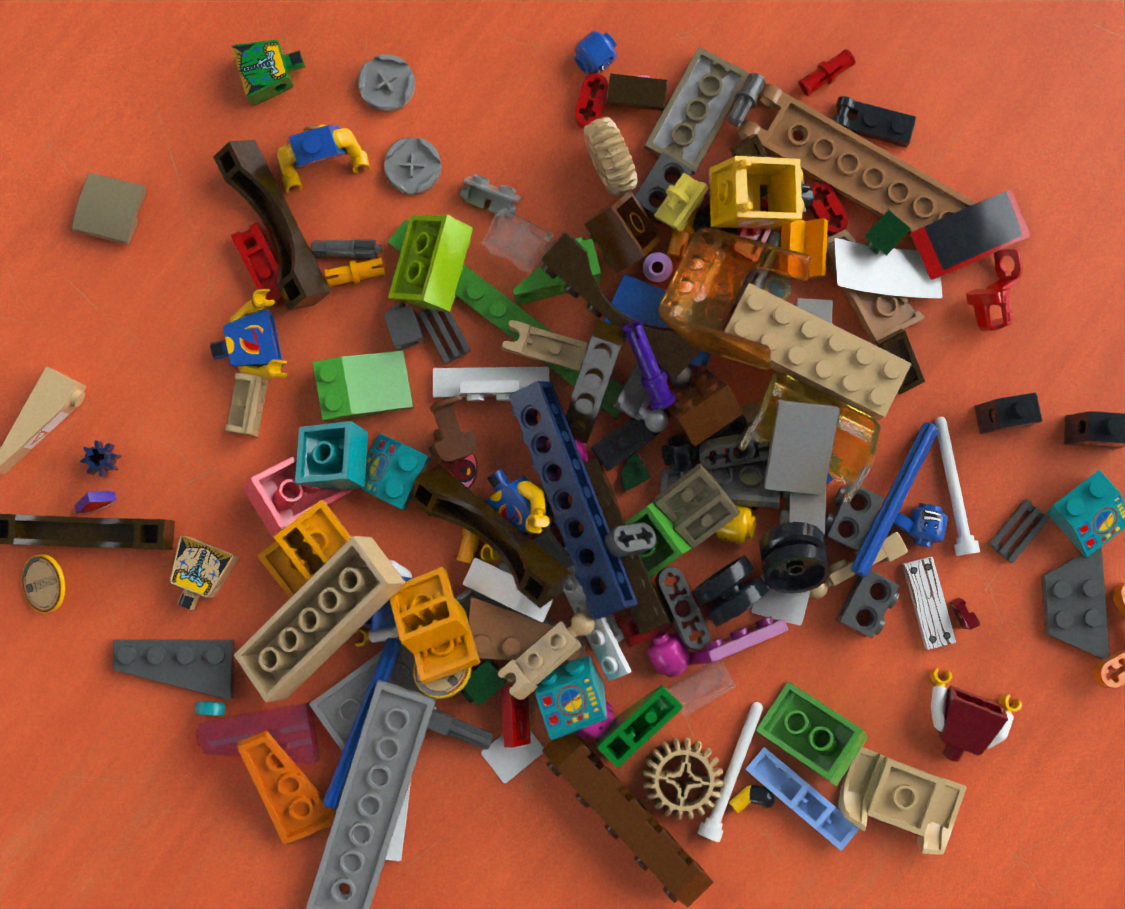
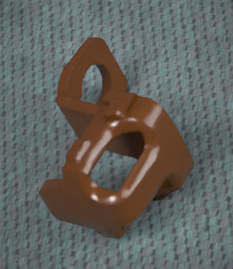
M461 395L442 400L430 407L438 429L433 432L435 443L428 449L431 455L443 463L450 464L472 454L477 448V441L473 430L461 431L453 405L462 400Z

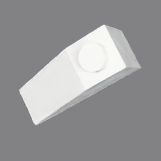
M474 558L462 584L542 623L552 603L550 601L539 608L517 590L512 574L477 558Z

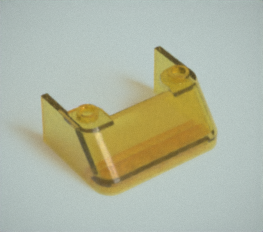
M774 373L746 427L739 448L745 450L751 438L760 443L771 442L778 400L837 406L840 410L828 471L833 480L847 484L843 501L849 503L872 468L880 433L879 423L871 416L787 374Z

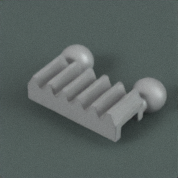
M637 362L613 407L638 421L640 419L644 420L646 427L650 431L661 432L668 425V416L661 409H647L651 398L647 388L642 387L641 377L643 374ZM687 366L676 379L669 373V381L674 386L680 387L689 382L691 370Z

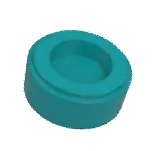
M197 701L195 703V714L225 715L226 704L224 702Z

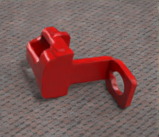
M1002 249L995 252V271L1000 279L985 289H975L966 293L967 304L974 307L977 326L982 331H994L1012 324L1013 312L1011 311L1010 288L1018 284L1023 273L1019 249ZM1005 256L1011 257L1015 264L1011 275H1008V271L1004 269L1002 264ZM991 305H999L1001 307L1002 318L991 321Z

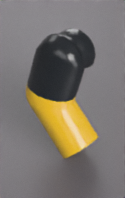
M748 785L732 798L729 803L739 814L750 803L762 805L763 808H770L775 802V797L764 786Z

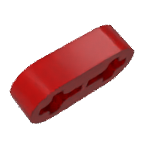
M590 74L583 82L575 108V121L582 129L590 124L591 121L601 118L609 85L607 79L601 74ZM595 83H599L601 90L597 91L595 99L591 98V88L588 86H594ZM588 105H592V115L595 117H590L588 121L583 120V115L580 112L585 113Z
M822 182L814 184L811 187L813 203L810 210L815 219L823 218L829 221L830 215L828 211L834 219H840L837 225L838 228L835 225H828L827 235L833 236L846 228L848 224L847 214L830 185ZM817 190L820 194L825 193L827 195L824 199L826 207L821 200H814Z

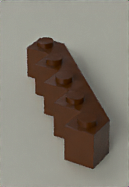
M575 732L553 739L542 750L549 759L546 763L548 768L557 777L562 775L577 791L575 794L576 798L586 808L591 806L607 823L604 827L609 834L616 840L620 837L636 854L633 858L644 871L650 869L665 886L663 891L674 903L679 900L689 907L714 883L698 862L684 851L670 832L651 815L642 802L622 784L613 771L594 754L585 741Z

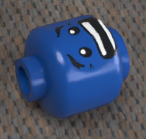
M591 31L575 46L576 55L574 60L584 73L600 74L615 61L616 52L614 48L617 46L616 42L607 32L602 34L598 31Z
M919 503L918 507L910 510L909 518L913 521L914 525L910 534H906L915 539V545L932 548V543H939L944 540L948 516L942 512V507Z

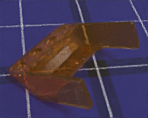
M701 228L692 236L659 305L660 318L699 350L769 370L771 365L770 346L722 332V329L743 283L751 271L766 269L807 281L810 275L811 257L803 253L718 229Z

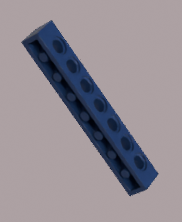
M536 381L509 395L512 413L520 424L522 439L528 446L533 458V468L541 479L545 498L549 501L554 513V523L560 529L565 542L564 549L572 560L576 580L582 586L588 611L593 615L594 620H598L637 605V599L621 558L611 555L605 546V536L610 530L552 382ZM538 411L540 413L539 423L536 418ZM548 439L551 442L550 450H548L547 448ZM559 466L562 471L561 478H559L557 472ZM569 494L573 499L572 506L568 502ZM580 522L583 525V534L579 531ZM590 550L594 553V562L590 559ZM601 578L604 580L606 585L605 591L601 588L600 585Z

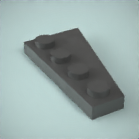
M768 460L716 469L705 468L735 506L779 508L780 491L765 489L763 486ZM692 465L690 469L682 472L674 471L671 468L663 469L660 493L697 465Z
M116 639L113 641V670L231 700L233 699L234 640Z

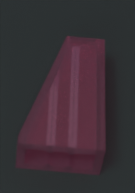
M310 701L205 720L198 723L199 729L196 730L197 744L199 747L202 746L203 754L242 758L237 748L238 741L267 730L294 763L309 765L315 764L320 760L312 708L309 705Z

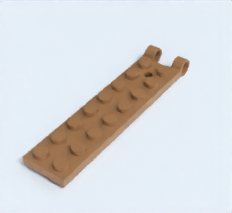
M765 84L758 96V100L763 105L779 110L768 131L752 121L744 120L736 133L741 140L757 134L764 150L777 158L800 159L801 169L804 174L818 182L830 185L835 192L879 217L887 209L891 210L911 228L908 232L910 235L913 231L977 204L784 93L772 84ZM794 132L802 133L803 139L801 141L794 140Z

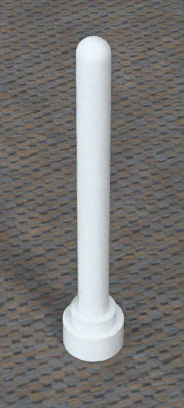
M937 417L935 419V427L938 428L937 437L959 537L956 538L957 544H954L956 556L980 552L978 540L975 541L974 535H970L947 421L944 417Z
M754 702L751 705L725 774L724 785L719 790L721 796L716 798L710 817H706L705 822L701 821L697 832L699 835L716 842H720L724 832L721 829L723 826L721 820L763 710V706L759 702Z

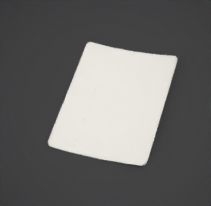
M761 575L760 577L765 583L764 575ZM769 588V591L755 602L751 612L765 617L772 616L776 620L784 619L785 622L800 626L805 615L810 590L790 594L780 593Z
M531 731V744L514 748L504 747V737L501 735L491 743L488 750L481 752V755L504 784L543 754L542 750L544 747Z

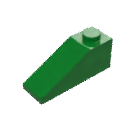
M661 685L618 714L599 739H596L597 748L619 768L684 707Z

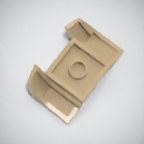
M862 747L843 776L838 807L847 820L863 831L866 829L867 817L870 816L918 834L916 843L921 849L922 854H944L967 786L941 776H935Z

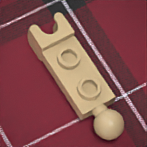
M515 320L509 321L510 330L518 333L520 337L515 342L504 341L502 343L503 351L580 372L586 355L587 342L532 327L529 324Z
M898 532L888 533L873 565L881 560L891 562L908 552ZM855 558L847 563L845 559H842L830 565L828 579L819 587L810 590L809 597L820 599L826 595L830 586H835L856 575L851 571Z
M578 612L573 616L570 627L560 621L517 658L516 661L512 659L498 672V676L508 682L516 680L509 690L510 694L517 699H525L538 688V683L582 646L576 637L592 632L595 625L593 616L588 612Z

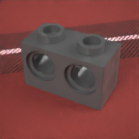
M662 152L635 195L649 218L659 225L662 222L654 216L659 208L651 206L649 199L659 197L664 202L668 196L666 193L668 186H675L676 183L671 184L665 180L664 176L666 174L673 173L680 179L683 173L691 177L693 171L665 152Z
M848 483L845 487L841 486L834 498V502L837 503L833 514L828 513L825 518L824 538L853 552H858L874 522L884 497L854 483ZM853 495H857L862 499L863 505L859 511L854 510L850 505V499ZM842 521L847 522L851 529L849 536L846 538L838 533V525Z
M872 570L869 571L866 577L857 576L835 621L865 637L873 638L874 634L878 635L884 627L886 620L883 617L887 609L893 608L899 597V593L896 592L899 585ZM878 583L882 588V595L875 600L870 595V588L873 584ZM865 609L869 614V620L865 625L861 626L858 624L856 616L860 610Z

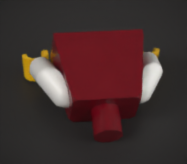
M938 668L931 672V679L936 684L932 688L930 707L933 726L938 730L940 740L947 743L943 750V755L946 758L958 762L964 751L975 755H982L986 749L992 748L1007 738L1014 719L1012 712L1018 711L1022 707L1019 699H1014L1010 707L1008 704L1010 694L1001 695L997 704L951 685L947 689L945 684L949 683L952 679L950 670H946L944 681L940 680L937 676Z

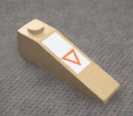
M46 366L0 448V474L5 475L66 419L75 408L81 405L85 398L84 391L87 387L86 385Z

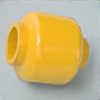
M736 506L740 514L716 531V536L721 541L743 544L747 539H752L754 535L756 516H752L750 508Z

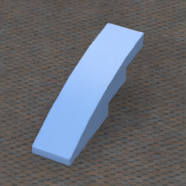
M763 747L745 769L840 851L846 847L860 828L847 820L839 809L767 748Z

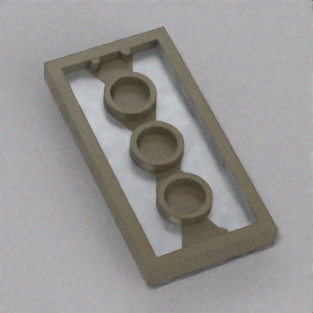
M699 47L645 143L644 149L659 157L662 152H665L693 170L692 174L695 175L732 108L736 93L741 91L750 73Z

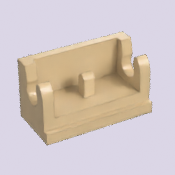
M235 373L236 381L225 431L258 437L269 380H264L262 376Z

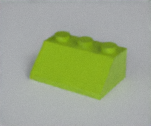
M411 215L388 298L429 310L450 312L455 300L458 281L463 271V263L470 245L473 227L448 215Z

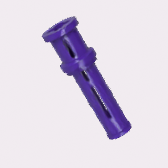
M632 322L636 331L635 334L628 323L624 326L623 331L628 338L643 374L641 384L642 387L647 388L650 395V406L654 410L667 408L676 400L675 394L670 392L666 383L667 374L658 367L642 327V322Z

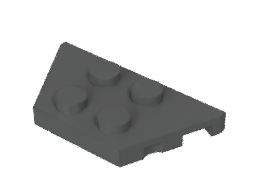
M1101 546L1087 558L1081 554L1067 560L1058 568L1041 575L1045 634L1104 660L1110 656Z

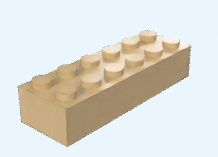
M751 283L744 290L719 340L720 343L876 421L886 417L912 364Z
M353 536L234 654V657L265 702L285 700L406 582L372 537Z

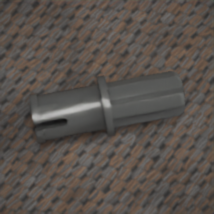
M750 73L741 91L736 93V103L727 117L729 124H733L735 127L741 126L748 111L756 106V99L766 83L762 75Z

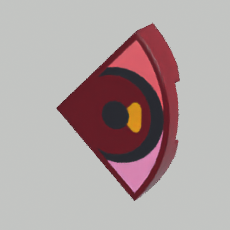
M474 452L449 467L454 477L469 489L473 486L478 473V462Z
M956 598L949 602L962 629L972 630L980 626L977 616L974 612H968L965 606L966 602L963 599Z

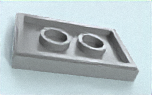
M777 401L763 485L765 489L824 495L840 410L837 406Z

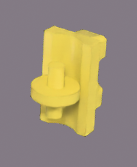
M683 173L675 186L669 185L666 189L668 196L654 214L655 218L678 231H683L689 223V216L705 200L704 195L709 189L708 185Z

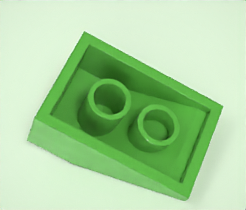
M585 237L575 238L587 250L590 269L597 285H600L601 270L593 240H585ZM539 266L513 289L515 303L518 306L569 293L564 288L566 282L558 275L553 279Z
M403 350L343 356L312 362L322 420L328 424L414 408Z
M655 502L647 505L625 522L626 525L645 523L656 534L655 546L640 554L650 577L656 575L692 548L674 529V523Z
M789 681L755 730L834 786L838 785L868 739V735L863 729Z

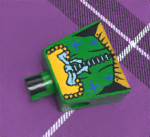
M278 40L232 45L245 95L252 106H256L291 89L294 84L290 72L305 67L301 51L298 50L284 54Z

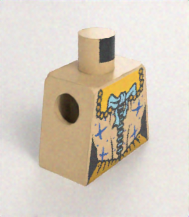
M181 536L170 578L171 584L183 588L177 604L194 610L200 595L206 598H215L238 562L239 556L192 537Z

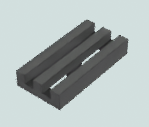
M426 309L418 312L445 364L471 351L451 312L444 311L463 347L459 351L437 311ZM431 314L453 353L447 356L427 318Z
M1025 499L987 544L1009 563H1013L1050 518L1046 514H1042L1039 508L1034 507L1032 502ZM1028 510L1030 512L1001 547L998 543L1022 514ZM1036 517L1038 520L1014 549L1008 553L1007 551Z

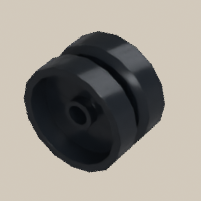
M805 522L782 523L762 534L759 540L761 561L763 562L765 584L770 589L780 593L794 594L807 592L826 582L830 575V567L823 532L817 526Z
M745 555L732 561L692 590L700 604H708L719 598L707 612L716 627L748 610L769 591L761 577H753L742 583L754 569Z

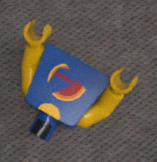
M327 125L290 136L287 139V144L280 147L277 153L283 174L281 179L288 194L290 193L289 188L298 185L299 190H302L303 186L296 172L297 169L348 154L351 157L353 172L359 173L358 166H366L367 170L370 169L368 155L365 151H361V147L353 133L347 128H340L339 125Z
M270 289L255 290L252 299L230 318L228 324L223 326L225 340L210 344L214 360L229 357L231 366L239 369L240 373L262 376L264 380L275 377L287 378L288 376L287 373H281L280 371L281 367L287 364V361L282 359L273 313L268 309H264V307H271L275 304L274 300L265 299Z
M501 469L487 478L496 493L485 500V502L522 533L526 531L541 533V527H546L549 524L548 517L553 514L551 505L545 499V492L540 487L531 483L527 477L523 476L510 483ZM488 544L483 546L480 554L483 561L492 563L494 560L502 559Z

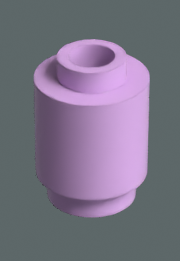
M660 252L650 254L643 263L645 276L653 282L666 280L673 270V263L670 257ZM656 261L663 264V270L660 273H655L652 270V265Z

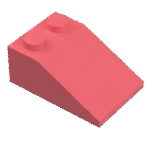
M297 455L250 478L243 488L273 539L276 534L320 500H324L329 507L352 493L355 489L333 490L295 484Z

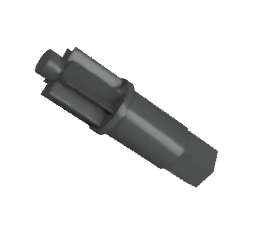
M313 240L311 242V252L314 257L375 258L377 253H382V245H377L376 240Z

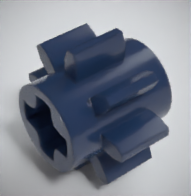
M95 440V447L83 448L86 454L85 458L80 460V462L89 466L87 469L88 474L93 475L98 470L100 477H107L108 470H118L115 464L116 459L121 458V455L112 452L114 444L108 443L103 448V443ZM103 454L105 459L101 460L100 464L97 463V458H101Z

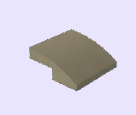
M89 173L78 200L72 231L129 245L139 223L137 218L138 211L147 194L145 186Z
M701 463L654 498L655 504L674 523V529L693 549L740 514L729 496Z

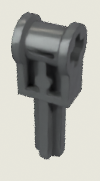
M434 705L427 727L430 730L445 736L448 734L484 750L489 749L494 736L491 732L455 718L454 715L437 709L436 705Z

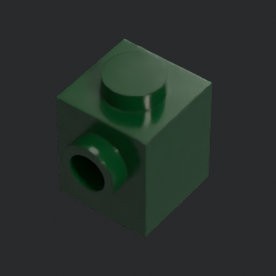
M887 209L864 234V237L868 239L865 245L877 256L880 252L887 256L911 228L891 210Z
M485 659L471 671L468 682L460 691L470 703L475 701L480 706L503 687L507 680L498 676L500 669L492 659Z

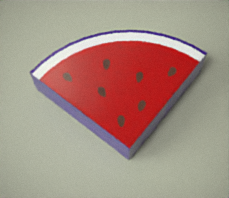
M87 492L75 505L77 515L92 513L112 505L117 501L115 492Z

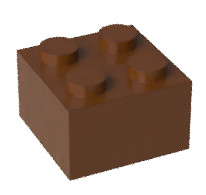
M631 190L604 206L584 223L590 239L597 243L604 253L606 263L613 267L616 273L645 257L662 239V236Z
M707 369L694 373L686 384L671 389L670 392L675 394L676 400L672 405L663 409L674 429L694 447L744 413L729 386Z

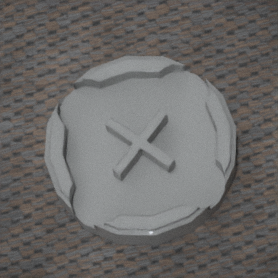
M381 54L363 65L358 76V88L363 100L372 109L380 112H395L404 108L411 101L415 92V77L411 68L402 58L391 54Z
M402 138L390 147L385 156V175L392 187L401 193L408 195L423 194L432 189L440 178L442 170L440 155L435 147L425 139Z

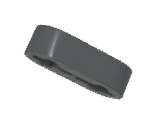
M645 523L624 525L607 533L604 542L611 555L624 557L642 554L654 547L656 544V534Z

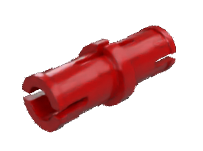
M844 49L828 62L823 61L818 64V69L798 81L803 94L810 96L826 83H833L836 80V76L856 64L853 54L848 49Z

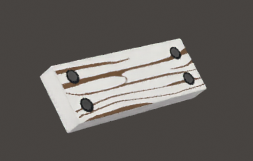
M933 557L903 563L902 566L925 649L930 650L956 643Z

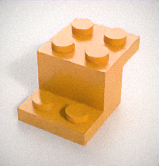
M320 500L274 536L276 542L257 556L287 596L291 598L352 537L325 501Z
M441 567L405 581L406 584L390 598L400 642L414 654L420 681L426 685L480 664L466 611L453 596L447 571Z

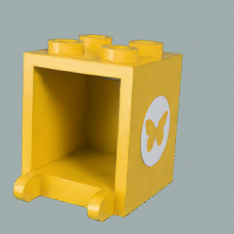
M734 156L709 168L711 227L775 229L801 220L804 211V201L801 196L803 171L800 159ZM760 185H767L768 212H760Z

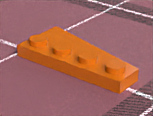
M267 730L238 741L237 748L283 845L332 826L336 811L323 804L324 797Z

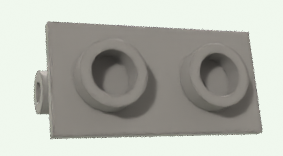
M477 174L463 179L464 183L469 184L468 187L463 186L460 197L464 198V202L484 208L486 200L489 199L492 201L488 211L505 218L515 216L517 207L513 203L522 200L521 196L516 195L515 189L505 185H500L498 188L489 184L490 180Z

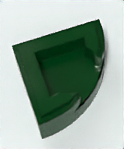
M637 452L627 460L622 470L621 483L624 492L651 478Z

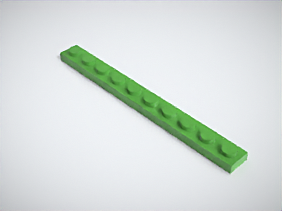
M406 219L388 241L389 245L398 252H401L409 221ZM463 264V271L458 281L455 296L514 341H517L520 337L518 333L510 330V320L551 332ZM542 362L575 388L580 372ZM610 378L600 408L616 419L621 411L613 406L623 387Z

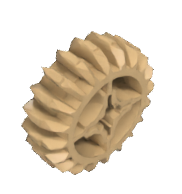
M609 117L591 121L590 124L584 127V140L590 158L605 189L610 195L616 197L636 188L638 179L635 166L624 138L616 124Z
M685 737L683 746H680L678 738H673L674 748L670 749L669 745L664 741L662 742V747L665 750L663 754L657 749L652 751L654 756L658 758L657 761L652 759L646 760V764L652 767L653 770H643V776L652 778V780L644 782L643 786L644 789L654 788V790L647 794V798L649 800L659 798L654 804L655 809L659 810L666 805L664 814L667 817L675 809L677 820H681L683 811H686L688 819L691 820L694 817L692 812L694 809H697L701 816L705 814L701 807L704 803L709 808L714 807L713 802L709 799L710 796L720 798L721 794L713 788L723 787L724 782L720 779H715L716 776L723 774L722 768H712L719 763V759L717 757L707 759L711 755L712 750L707 747L700 752L702 748L701 741L697 740L693 748H691L690 738ZM681 755L676 768L661 771L663 765L669 759ZM690 755L703 762L707 777L700 776V774L691 771ZM685 768L687 776L692 777V779L685 780L681 789L678 779L675 780L674 778L680 777ZM659 780L666 781V783L673 784L676 787V801L668 798L661 791ZM705 786L696 798L685 801L690 789Z

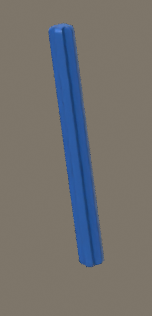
M927 422L922 424L851 566V571L861 577L868 575L936 438L938 428L934 424Z
M387 638L324 797L323 804L331 809L338 808L377 682L379 680L389 681L403 644L397 638Z

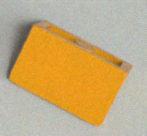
M823 218L809 221L798 220L782 226L779 275L795 280L825 276L828 220Z

